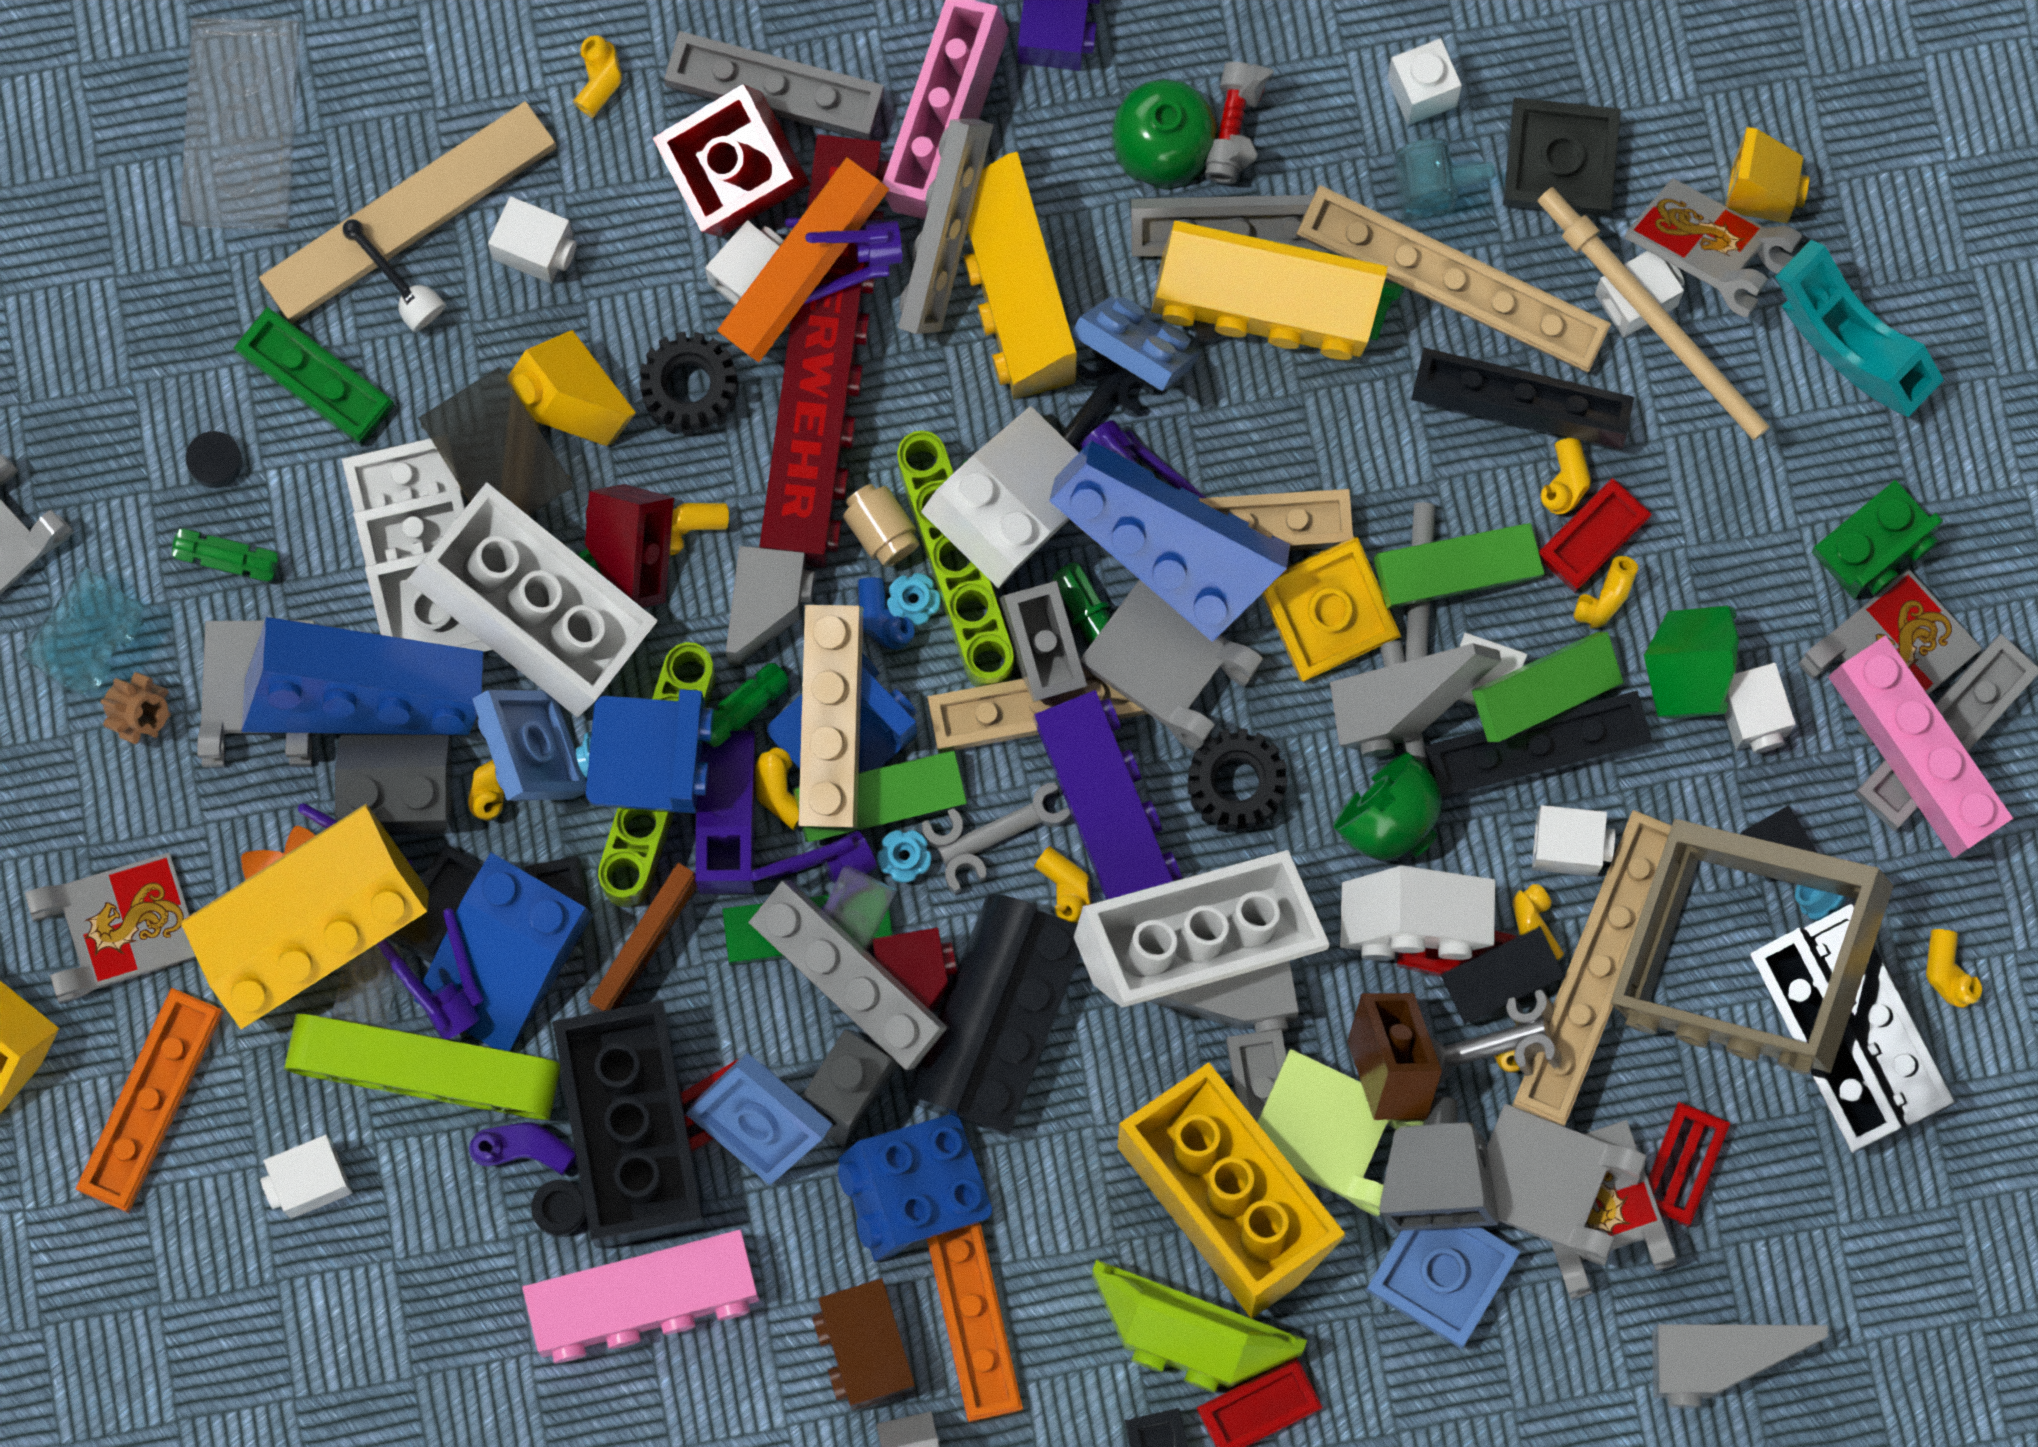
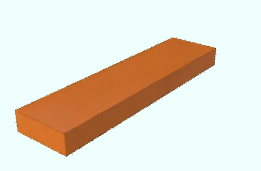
M846 157L716 331L759 363L849 244L808 243L805 239L806 234L810 232L859 230L889 191V188Z
M171 987L75 1188L78 1192L129 1214L224 1014L222 1009Z
M981 1223L927 1238L968 1423L1023 1411Z

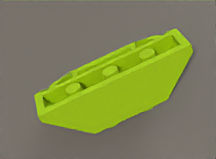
M1096 1259L1093 1266V1281L1124 1349L1134 1352L1131 1361L1140 1366L1157 1372H1163L1165 1365L1186 1372L1184 1378L1186 1383L1215 1393L1218 1385L1230 1389L1296 1357H1301L1307 1343V1340L1161 1285Z

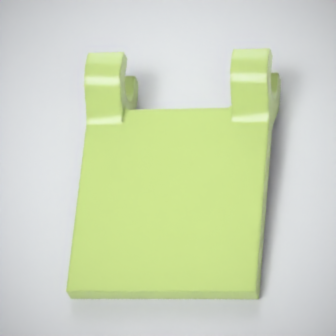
M1290 1049L1257 1123L1300 1177L1346 1198L1363 1211L1378 1217L1380 1215V1201L1384 1185L1365 1179L1364 1175L1386 1124L1396 1130L1403 1126L1423 1125L1424 1119L1374 1120L1360 1081Z

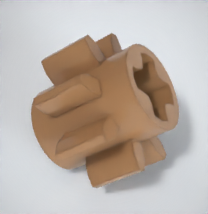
M134 672L131 683L115 678L113 680L114 685L110 687L100 702L103 704L104 712L108 717L105 719L103 726L119 733V738L133 744L138 743L141 733L154 738L158 737V731L164 726L167 718L171 716V713L168 711L167 702L164 699L169 693L168 689L154 684L151 677L138 672Z

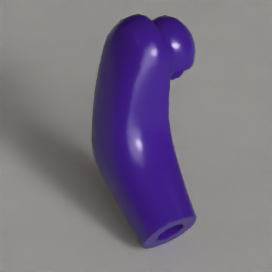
M531 1122L481 1130L473 1136L469 1145L472 1159L477 1164L486 1167L529 1158L541 1162L561 1176H565L577 1161L574 1149L543 1126Z

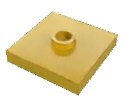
M1352 537L1287 567L1262 593L1299 681L1302 682L1378 648L1384 643L1401 637L1390 610L1386 609L1382 591L1358 537Z

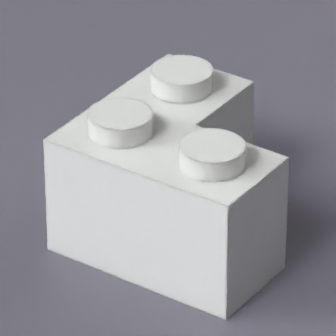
M1401 865L1342 882L1340 948L1362 950V958L1373 961L1395 959V952L1420 953L1424 952L1425 948L1439 949L1438 957L1443 959L1472 958L1473 950L1494 945L1495 879Z

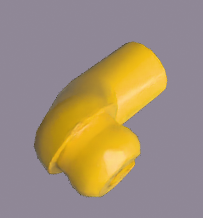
M1571 437L1557 441L1554 444L1561 471L1549 486L1545 484L1540 494L1543 506L1551 513L1557 515L1573 510L1591 485V477L1581 440Z
M1049 846L1041 854L1034 868L1056 884V916L1073 924H1078L1083 906L1092 904L1090 877L1084 870Z
M1532 884L1524 892L1519 890L1512 900L1519 934L1521 935L1540 925L1556 959L1559 960L1564 955V952L1540 916V913L1550 909L1552 901L1540 884Z

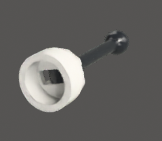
M350 219L344 223L342 227L343 235L348 240L356 241L400 291L399 313L403 321L414 333L425 328L441 314L446 307V303L435 291L424 285L409 287L363 234L364 227L360 221Z

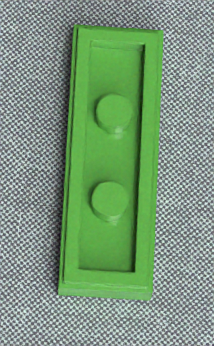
M1531 523L1380 552L1373 558L1387 610L1537 580L1544 575Z
M1595 632L1471 691L1487 741L1500 742L1624 682L1608 632Z
M951 750L860 772L858 781L857 828L802 827L805 842H812L967 804L955 751ZM800 787L793 789L798 812Z

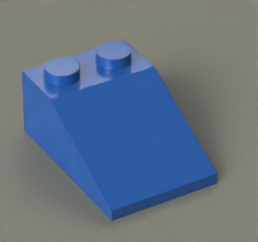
M490 852L455 913L474 982L484 998L482 1002L474 1006L480 1019L466 1029L465 1032L494 1049L512 1052L594 914L583 905ZM447 932L422 982L430 994L451 982L454 983L457 990L463 989Z

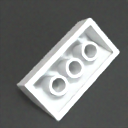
M487 482L407 579L409 583L577 718L597 700L658 621Z
M1288 850L1083 906L1074 934V940L1093 985L1122 1008L1328 950L1330 945Z

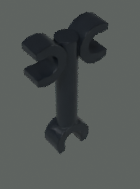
M1092 349V353L1104 362V367L1099 371H1090L1079 363L1076 367V376L1083 384L1091 387L1097 386V388L1060 434L1075 450L1116 396L1122 412L1128 416L1137 417L1140 413V406L1130 400L1128 397L1129 391L1134 388H1141L1152 396L1156 392V387Z

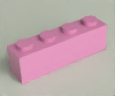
M945 0L882 182L889 188L884 197L893 212L925 220L928 210L925 204L926 194L929 186L936 179L941 159L939 155V142L943 132L949 127L950 119H979L1009 33L1008 26L998 6L975 0Z
M1886 635L1841 664L1828 676L1953 858L2013 819Z
M741 1229L522 1286L537 1351L542 1358L552 1356L554 1363H563L582 1358L587 1355L585 1347L606 1341L608 1349H616L641 1341L640 1332L659 1327L662 1328L663 1335L683 1332L696 1327L694 1318L716 1313L718 1321L743 1316L750 1313L748 1304L760 1301Z

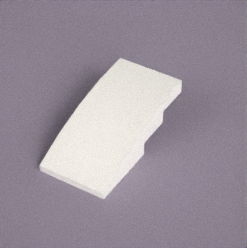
M449 434L343 458L342 463L353 504L354 519L381 635L483 652L493 650L407 581L426 555L466 508Z

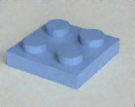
M1110 296L1080 316L1071 332L1074 338L1161 391H1164L1189 372L1201 353L1200 350L1190 345L1191 339L1184 332L1169 325H1163L1162 327L1144 317L1145 311L1141 306L1127 298L1117 297L1115 299Z
M487 690L472 698L478 715L479 729L487 741L496 767V779L503 789L507 801L573 800L586 793L587 783L578 765L576 752L559 702L544 690Z
M749 1053L744 1054L702 1093L685 1114L769 1185L774 1183L817 1145L833 1125L818 1113L811 1103L798 1096L779 1080L767 1066L759 1063Z
M1479 1226L1401 1231L1366 1291L1462 1349L1521 1251Z

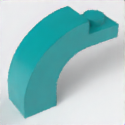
M1811 239L1775 276L1788 299L1782 307L1796 328L1826 361L1853 385L1874 400L1909 417L1944 381L1924 344L1886 325L1856 297L1825 245Z

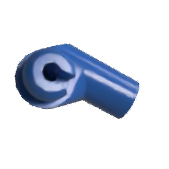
M867 577L859 579V606L864 607L863 632L884 648L892 650L903 649L915 636V626L912 620L907 616L903 619L899 616L893 617L888 608H886L885 580L883 578Z

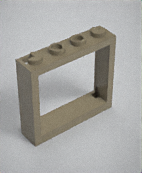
M1674 818L1610 1003L1627 1019L1625 1023L1627 1026L1644 1033L1656 1034L1659 1027L1676 1032L1675 1037L1693 1046L1705 1048L1708 1041L1727 1045V1052L1746 1060L1758 1061L1761 1054L1778 1059V1065L1796 1073L1808 1075L1811 1068L1831 1073L1894 885L1877 867ZM1698 860L1857 899L1808 1043L1650 1002Z

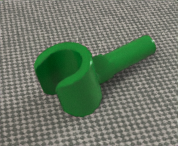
M1384 281L1369 339L1378 340L1387 310L1390 308L1392 301L1402 296L1405 287L1397 283Z

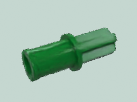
M1072 562L1059 568L1052 575V581H1057L1060 594L1074 617L1071 625L1074 629L1080 628L1089 645H1091L1110 620L1111 616L1108 611L1111 609V605L1109 602H1102L1081 564Z

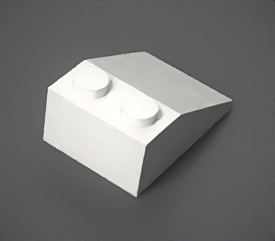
M1030 406L951 475L935 491L921 510V513L999 588L1070 520L1049 502L1055 477L1069 464L1078 452Z

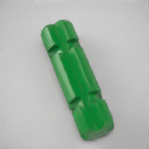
M186 528L179 529L172 544V556L176 560L193 564L195 559L201 560V566L239 576H244L245 571L250 572L249 577L251 579L263 582L273 581L277 573L279 554L276 551L257 547L256 552L251 551L250 544L210 534L204 539L201 538V532Z
M768 663L755 674L757 679H748L718 704L720 709L718 711L714 709L711 742H706L712 747L721 745L731 736L730 730H739L768 706V699L775 700L786 691L789 682L786 672L781 670L777 664Z

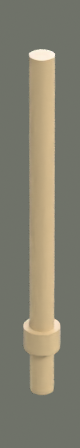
M1554 187L1548 189L1537 202L1563 229L1562 238L1576 253L1582 250L1753 441L1762 436L1770 428L1766 421L1598 237L1601 231L1588 216L1580 217Z

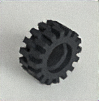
M685 331L676 333V340L669 342L666 336L659 340V349L655 351L651 347L646 354L647 363L641 364V381H639L646 410L650 411L652 419L657 425L663 423L666 431L675 434L676 429L683 431L684 436L693 437V430L701 429L702 435L711 432L710 426L714 423H717L720 427L727 421L726 413L728 411L733 413L736 406L735 397L739 394L736 368L727 349L723 351L720 342L713 337L709 342L705 340L703 333L694 332V338H686ZM684 366H696L704 370L710 378V387L706 395L700 400L690 403L674 398L668 390V383L670 377L677 369Z
M1238 728V733H1230L1229 729L1220 731L1219 736L1214 739L1210 736L1203 741V747L1200 750H1196L1192 757L1191 766H1189L1187 788L1188 794L1191 796L1193 809L1195 812L1198 810L1202 814L1201 819L1209 825L1212 822L1218 825L1217 830L1225 833L1227 828L1236 829V834L1246 833L1247 828L1254 827V830L1263 827L1267 819L1272 820L1277 814L1286 792L1287 767L1285 760H1281L1279 757V749L1274 743L1271 746L1265 742L1266 736L1258 732L1256 736L1247 734L1248 729ZM1235 761L1244 762L1250 765L1257 773L1259 786L1256 792L1248 799L1234 801L1224 797L1219 792L1216 785V775L1221 767L1227 763Z

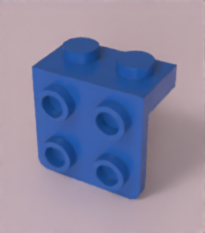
M863 653L859 773L884 767L917 737L916 721L912 718L917 713L916 709L899 690L894 689L891 693H888L875 678L880 673ZM802 694L774 718L767 727L770 740L778 748L788 752L793 764L799 770Z
M680 689L678 701L615 696L599 697L594 704L586 797L589 803L594 806L696 813L697 795L706 796L709 776V763L701 762L702 742H711L714 723V709L706 708L702 691Z
M945 1115L860 1140L837 1158L840 1164L838 1167L840 1185L844 1193L852 1198L858 1215L856 1225L859 1238L864 1247L870 1249L874 1262L894 1257L914 1242L983 1222L992 1213V1206L960 1119L954 1115Z

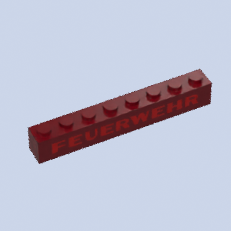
M817 134L807 209L846 157L883 182L890 161L883 160L881 141ZM875 208L866 221L882 219V222H884V211H876ZM855 243L847 245L817 286L869 267L868 262H857ZM871 278L803 304L792 318L790 324L759 548L804 553L806 566L826 568L828 552L838 553L842 521L833 520L835 501H845L847 494L849 468H841L840 465L843 448L852 449L854 443L856 417L847 416L850 396L860 397L863 365L855 364L857 345H867L870 314L862 313L864 293L874 294L876 278Z

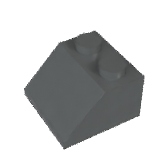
M341 733L335 766V820L343 819L367 803L389 835L452 834V735Z

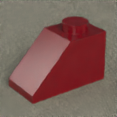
M627 484L590 490L586 509L585 545L603 576L642 608L666 603L674 497Z
M938 927L873 938L876 961L933 1013L948 992L947 975L957 974L952 941L941 943Z

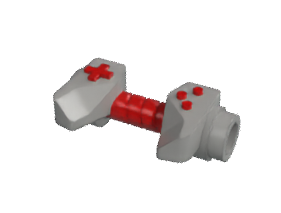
M1243 62L1225 63L1220 90L1226 93L1218 139H1214L1213 146L1204 165L1206 167L1205 177L1208 180L1221 184H1234L1237 181L1238 174L1255 161L1257 152L1252 141L1248 137L1240 136L1245 107L1255 108L1258 102H1260L1266 82L1274 73L1273 69Z

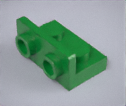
M1894 480L1815 545L1811 552L1854 600L1866 590H1869L1875 596L1898 576V573L1893 569L1907 556L1914 562L1918 561L1939 542L1934 534L1943 520L1937 513L1929 517L1904 488Z

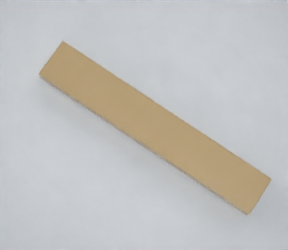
M524 101L258 278L287 321L292 324L378 267L356 241L348 240L343 235L342 227L346 221L350 219L360 221L364 227L363 234L388 261L557 149L556 143L527 102Z
M1321 185L1317 187L1295 234L1338 256L1388 266L1386 279L1584 373L1589 372L1611 323Z
M1632 811L1553 1003L1554 1012L1548 1025L1551 1040L1561 1052L1562 1060L1560 1067L1553 1068L1547 1061L1545 1052L1535 1054L1531 1060L1533 1075H1524L1512 1104L1513 1107L1565 1126L1613 1008L1610 1002L1671 825L1638 811Z

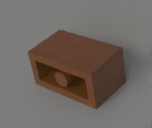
M1361 993L1347 1043L1373 1119H1427L1442 1070L1415 994Z
M883 1278L818 1298L822 1312L811 1316L820 1346L824 1347L832 1344L838 1366L828 1368L827 1370L837 1401L848 1398L851 1410L855 1411L916 1392Z

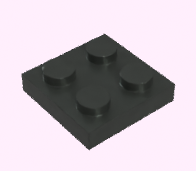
M1514 97L1503 206L1544 210L1537 200L1548 189L1554 187L1578 214L1609 217L1612 209L1621 109Z

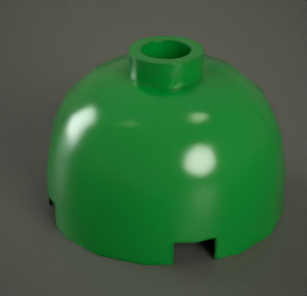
M1164 78L1145 82L1127 94L1115 113L1111 141L1115 159L1127 176L1137 182L1140 179L1145 183L1154 184V188L1168 190L1186 186L1204 174L1206 171L1204 166L1206 158L1213 146L1214 139H1218V128L1214 111L1200 91L1185 82Z
M1407 752L1396 757L1374 774L1371 779L1375 783L1362 797L1357 791L1340 811L1333 824V828L1341 835V838L1362 856L1375 860H1394L1409 851L1416 857L1423 853L1438 836V833L1433 829L1441 815L1442 796L1438 783L1428 768L1420 760H1417Z

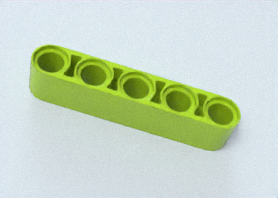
M924 430L914 431L906 435L899 444L897 450L899 476L937 589L940 593L966 676L975 687L1010 681L1014 671L1013 648L990 580L971 561L966 568L960 571L946 569L941 564L943 556L950 551L960 550L921 513V510L935 491L954 474L945 446L941 439L932 432ZM925 451L935 456L937 461L928 470L918 471L907 463L908 459L917 452ZM967 601L980 602L987 609V613L982 619L973 622L961 618L957 611ZM994 651L1003 657L1004 664L994 672H984L976 667L974 661L982 652Z
M690 642L678 644L672 648L664 660L652 699L678 701L680 689L702 691L706 708H708L716 683V673L709 652L703 646ZM687 662H697L705 668V672L698 681L684 683L676 678L678 668ZM617 808L598 870L601 887L611 903L619 907L630 908L639 905L647 898L675 812ZM639 815L652 817L656 821V827L653 832L643 838H635L627 833V826L634 817ZM626 866L638 870L640 873L639 880L632 888L618 890L610 884L611 877L617 869Z
M308 1014L295 1015L284 1070L305 1077L537 1120H549L551 1117L561 1069L558 1062L536 1056Z

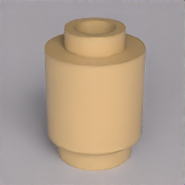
M869 484L857 490L847 499L846 503L849 508L843 514L844 520L872 560L878 559L884 568L902 561L919 546L920 542L914 535L917 530L887 486L876 489L873 484Z

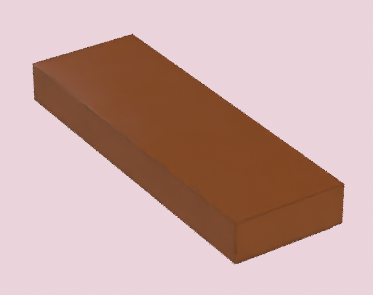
M680 863L676 864L589 999L588 1003L593 1012L597 1013L621 1007L697 889L695 873Z

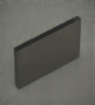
M501 367L491 371L418 417L421 422V428L431 438L469 502L487 482L529 516L574 488L571 476L564 471L508 380L507 372L503 371Z

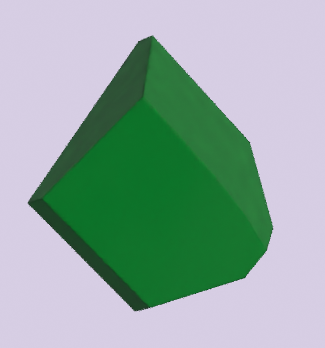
M1727 605L1673 610L1666 613L1644 654L1658 717L1670 719L1722 715L1726 713L1728 702L1725 699L1736 671L1739 635L1734 621L1737 616L1735 608Z

